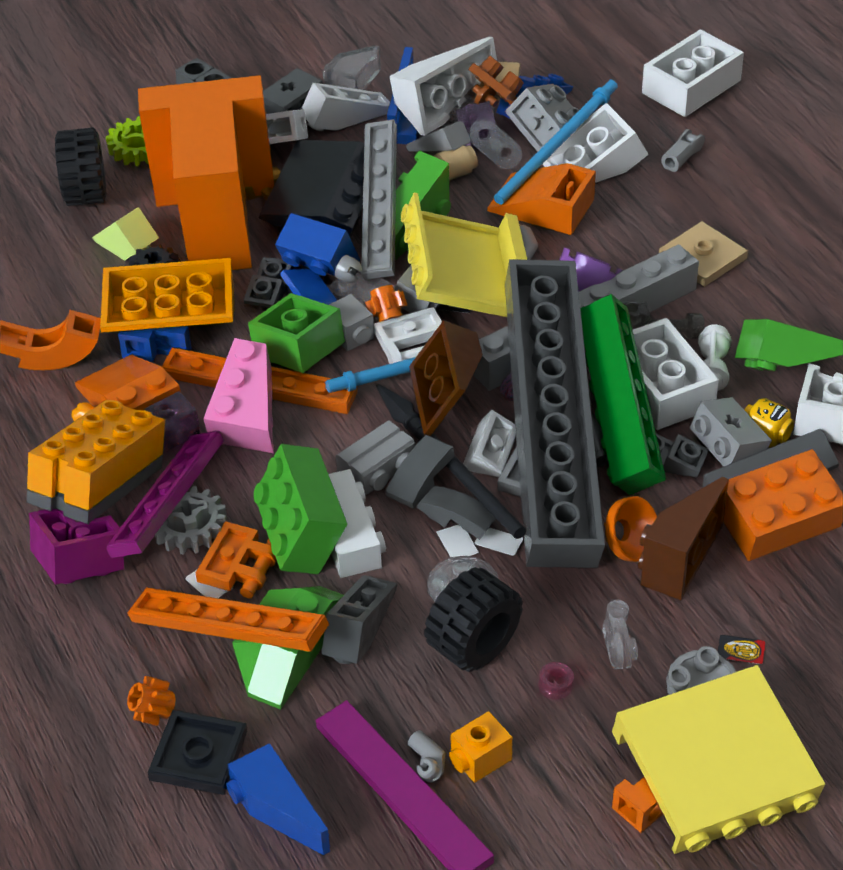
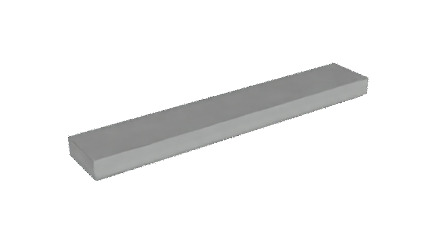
M394 119L365 124L361 274L364 280L395 276L397 125Z

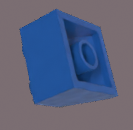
M290 213L275 243L281 259L285 263L294 267L299 265L309 267L314 273L322 276L326 274L335 276L336 267L344 255H349L360 262V257L346 230Z

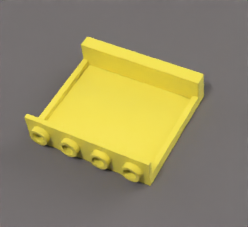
M413 193L409 204L403 206L401 222L405 226L404 241L408 243V263L412 266L411 282L412 285H415L417 299L507 317L505 280L509 259L527 260L517 215L506 213L500 226L494 227L421 211L418 193Z
M758 665L617 712L612 733L618 745L627 742L676 838L672 847L674 854L685 850L691 853L697 852L708 846L712 840L723 836L725 839L735 838L744 833L748 827L759 823L761 826H768L778 821L786 813L795 810L797 813H803L818 804V799L825 786V782Z

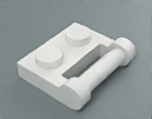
M431 307L374 323V334L384 350L389 364L416 357L424 346L399 352V350L427 342L442 323V320L435 308Z

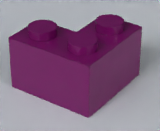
M44 509L29 513L30 550L55 585L60 583L69 584L78 579L92 576H105L110 572L124 569V556L111 558L106 549L107 544L120 529L110 515L95 518L89 524H85L63 516V511L53 509L52 511Z

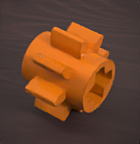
M393 285L382 286L370 291L372 298L365 302L366 308L373 314V317H378L379 322L402 316L401 308L408 306L404 292H400V290L395 291Z
M144 676L143 683L137 682L131 687L127 698V705L129 710L135 712L134 720L158 726L160 718L167 719L170 717L176 702L174 692L168 690L170 682Z

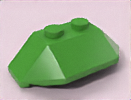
M322 586L274 589L267 592L259 605L323 614L327 617V613L344 595ZM324 633L311 652L234 639L232 642L248 697L281 710L321 651Z

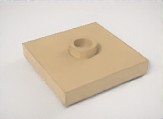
M703 221L659 248V253L679 244L699 261L697 282L704 287L746 260L748 254L747 249Z

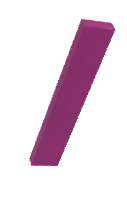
M220 431L191 435L107 544L106 549L111 558L139 554L144 551L224 442Z
M347 700L316 720L317 729L448 870H485L494 863V854Z

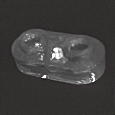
M479 119L473 123L469 136L477 149L502 169H511L519 164L522 158V150L512 137L489 119ZM488 129L489 135L486 138L479 137L480 130ZM510 148L511 154L508 157L501 156L502 149Z

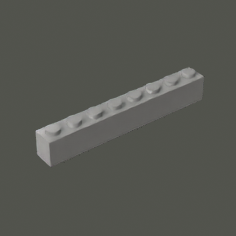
M678 244L621 271L609 281L595 284L579 291L580 308L612 294L628 307L630 320L633 321L696 290L699 261ZM508 326L479 339L483 355L473 375L489 391L502 385L508 375L511 374Z

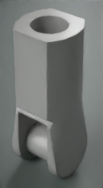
M686 129L677 142L662 156L663 167L676 172L692 155L701 150L705 136L702 134L694 135L690 129Z

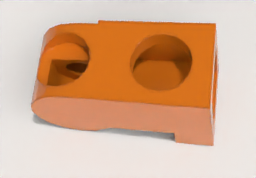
M645 777L635 785L624 779L614 787L612 809L640 833L663 815Z

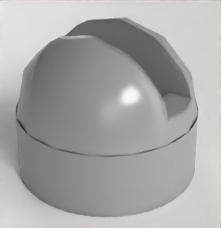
M344 255L336 267L335 277L348 283L357 281L359 278L355 276L356 272L362 273L360 262L349 255Z

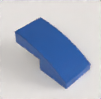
M188 326L119 331L118 333L122 358L132 354L153 362L157 354L168 355L172 347L192 350Z

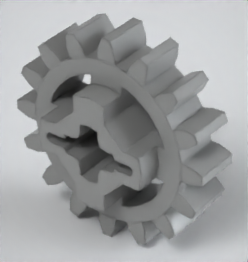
M193 486L190 492H186L155 534L156 543L158 545L165 543L166 550L169 552L175 547H179L180 554L182 555L185 554L187 548H192L195 554L199 553V546L201 545L210 548L212 545L211 539L216 538L227 518L226 507L224 504H221L220 496L211 497L209 489L198 493L197 486Z

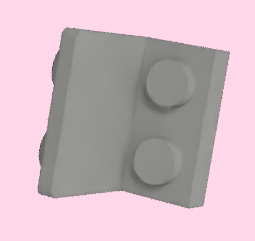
M554 84L527 87L505 110V113L538 152L579 109L569 103L566 99V93L562 88Z

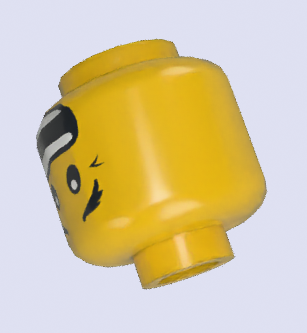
M767 398L759 399L754 405L748 404L744 410L772 440L768 448L787 442L795 424L787 407Z

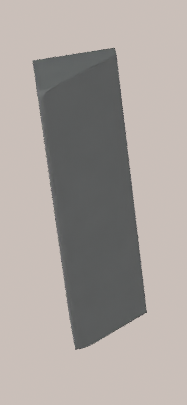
M817 429L706 473L703 478L702 488L721 477L731 479L811 449L815 451L828 471L838 468L839 463L825 433L821 429Z

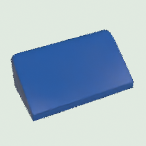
M310 269L283 270L280 273L293 294L328 305L337 301L319 274L314 273Z

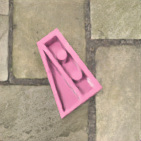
M234 338L203 418L206 431H220L224 440L222 444L274 454L272 436V370L267 345L265 343Z

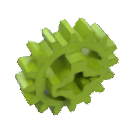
M140 116L135 121L126 118V122L123 124L115 123L116 129L110 128L108 130L109 135L106 136L109 156H114V161L116 162L123 159L124 165L135 162V165L139 166L141 161L149 164Z

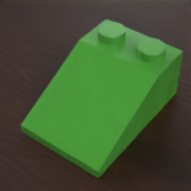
M770 319L744 320L734 358L744 360V367L759 371L768 370L775 372L776 367H791L843 355V340Z

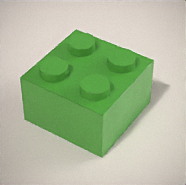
M293 293L288 294L248 322L251 341L267 345L271 363L301 373L309 370L314 364L345 342L340 308Z

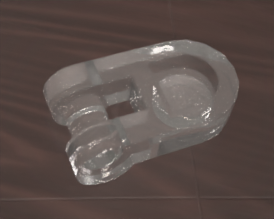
M612 600L608 603L606 618L602 627L609 659L614 670L631 668L632 661L638 658L637 642L635 638H630L625 622L628 618L629 607L622 600Z

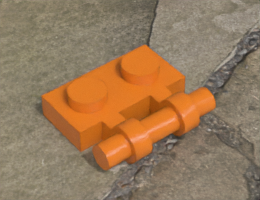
M225 521L221 531L216 536L196 571L197 582L230 591L234 583L239 581L244 583L240 589V594L245 598H252L256 590L262 589L266 581L265 574L268 568L274 566L277 561L272 553L270 540L268 539L266 544L258 542V530ZM249 557L256 559L253 567L245 565Z

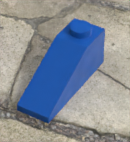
M270 743L228 764L230 781L226 782V787L235 804L241 802L250 816L322 855L330 852L327 827Z

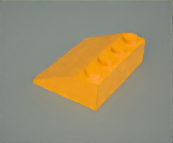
M231 258L103 268L101 333L233 322L235 300Z

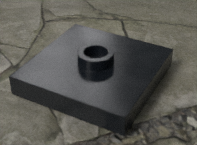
M172 710L147 772L149 781L225 795L227 789L226 782L230 781L228 764L238 759L247 734V724Z

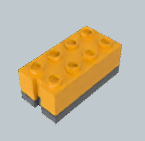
M105 400L28 452L26 503L49 511L58 509L63 511V516L89 524L162 468L165 419L154 416L146 410H135L123 406L119 401Z

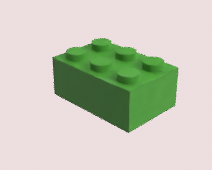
M280 444L274 457L269 460L262 480L255 486L254 501L258 505L262 524L267 531L271 550L276 557L280 571L319 574L348 524L319 449Z

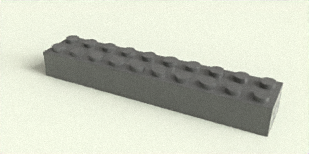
M509 259L505 280V296L523 526L526 529L524 534L526 567L598 568L605 543L575 261Z

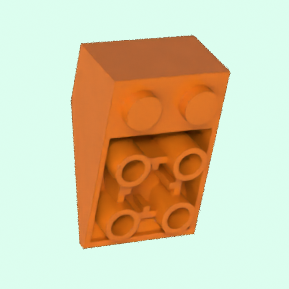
M568 163L538 168L502 205L496 203L493 199L487 207V211L501 216H505L506 213L517 215L519 221L572 235L594 201L596 171ZM517 172L511 173L510 176L508 177V179L506 180V182L503 184V186H504Z

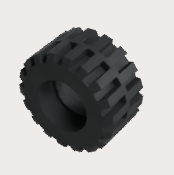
M94 127L57 131L55 137V156L63 201L67 206L104 203L106 181L98 132Z
M475 567L467 572L464 571L442 590L432 605L425 623L424 635L427 638L426 642L461 670H466L467 672H472L475 669L478 670L500 654L514 635L522 615V598L519 593L484 568L480 567L478 569Z

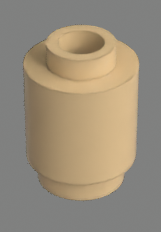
M462 145L456 150L442 151L434 155V157L449 163V181L471 173L478 166L476 153L470 145Z

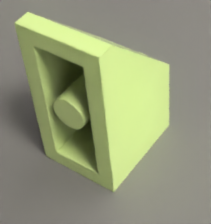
M139 207L92 237L96 243L124 261L136 255V249L145 250L148 245L151 247L150 244L159 239Z

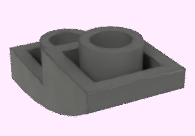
M263 257L257 275H252L244 297V304L270 308L280 301L287 289V284L282 279L280 273L283 270H293L294 266L285 263L281 259Z
M656 434L664 472L697 477L709 450L679 434L674 442Z
M425 435L396 471L386 489V496L411 508H415L431 488L435 486L433 477L455 457L453 446Z
M433 486L417 505L418 509L444 528L453 520L479 540L496 520L479 500L445 487Z

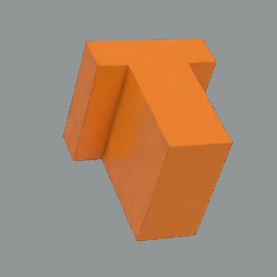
M261 75L138 88L139 115L156 206L178 205L188 261L231 258L232 270L252 268L245 187L252 186L255 196L262 195L261 190L266 187L272 189L274 187L273 165Z

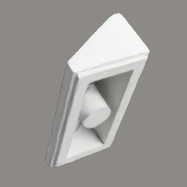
M491 409L479 422L463 464L468 470L500 477L516 438L515 424Z

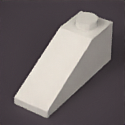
M312 83L302 109H304L305 118L311 128L318 131H324V129L337 131L386 115L390 101L380 92Z

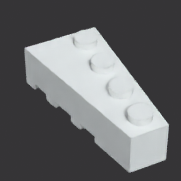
M809 363L798 402L793 435L802 436L821 429L829 442L843 445V374L836 372L834 377L821 373L820 366Z

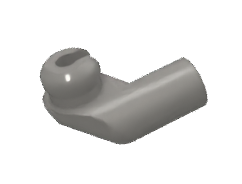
M519 225L527 260H531L539 244L530 227Z
M418 730L408 740V746L421 756L420 766L417 765V772L426 782L437 781L444 773L445 751L421 730Z

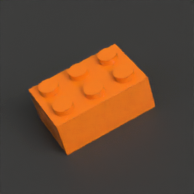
M811 449L729 479L723 522L747 560L751 561L841 527L843 522V492L815 451Z

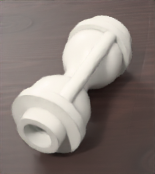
M712 324L705 327L700 333L698 344L702 355L706 358L703 360L704 363L719 379V391L724 389L729 383L730 375L728 368L721 359L729 352L731 336L725 327Z

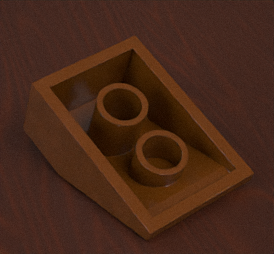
M444 320L409 366L423 433L428 436L432 435L466 391L483 355L477 332Z
M721 477L660 512L653 525H646L640 539V545L644 546V550L638 562V569L642 570V586L678 600L683 598L723 527L729 483L728 478Z

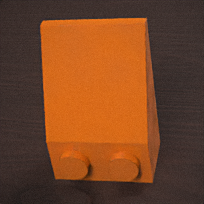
M132 354L75 382L76 388L94 407L105 400H115L121 402L123 406L135 410L149 411L152 415L165 419V423L184 413L179 384L162 366Z

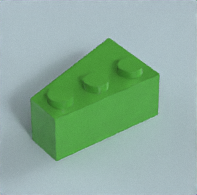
M420 150L414 156L417 163L408 174L403 172L398 178L401 184L396 190V260L405 251L409 250L408 243L404 241L405 226L401 222V212L403 206L409 204L413 193H418L421 211L447 216L451 208L449 163Z

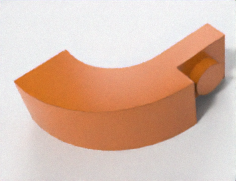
M69 310L66 319L62 323L47 329H33L0 320V353L20 358L18 368L28 370H56L71 366L84 359L94 349L99 337L101 318Z

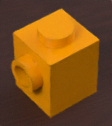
M488 711L451 733L450 760L460 773L465 772L475 783L512 760L513 737Z

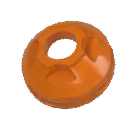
M630 496L617 500L611 506L604 522L605 540L618 558L624 561L639 562L644 550V546L640 545L643 530L647 524L653 525L657 518L654 508L648 501L639 496ZM617 521L621 522L624 529L621 540L616 537L615 525Z

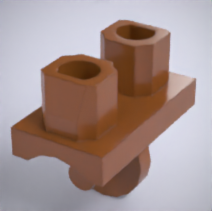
M491 56L484 60L480 66L473 63L468 69L475 75L477 80L484 84L483 87L476 84L472 89L477 94L475 104L480 108H484L488 104L496 107L499 100L495 98V94L511 105L517 99L516 94L524 84L511 71L507 73L501 82H498L495 78L504 67Z

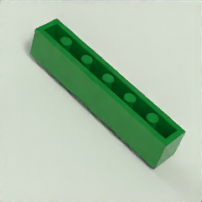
M610 294L580 308L585 360L591 376L589 387L597 404L595 416L603 433L601 445L608 457L609 467L607 468L609 480L615 487H619L627 494L632 495L665 481L666 476L628 307L614 295Z

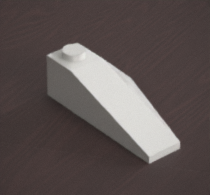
M486 37L411 64L390 76L396 106H398L420 135L425 136L444 125L449 120V113L456 105L461 106L465 102V95L476 84L480 85L481 82L468 69L473 63L480 66L489 56L497 60L493 37Z

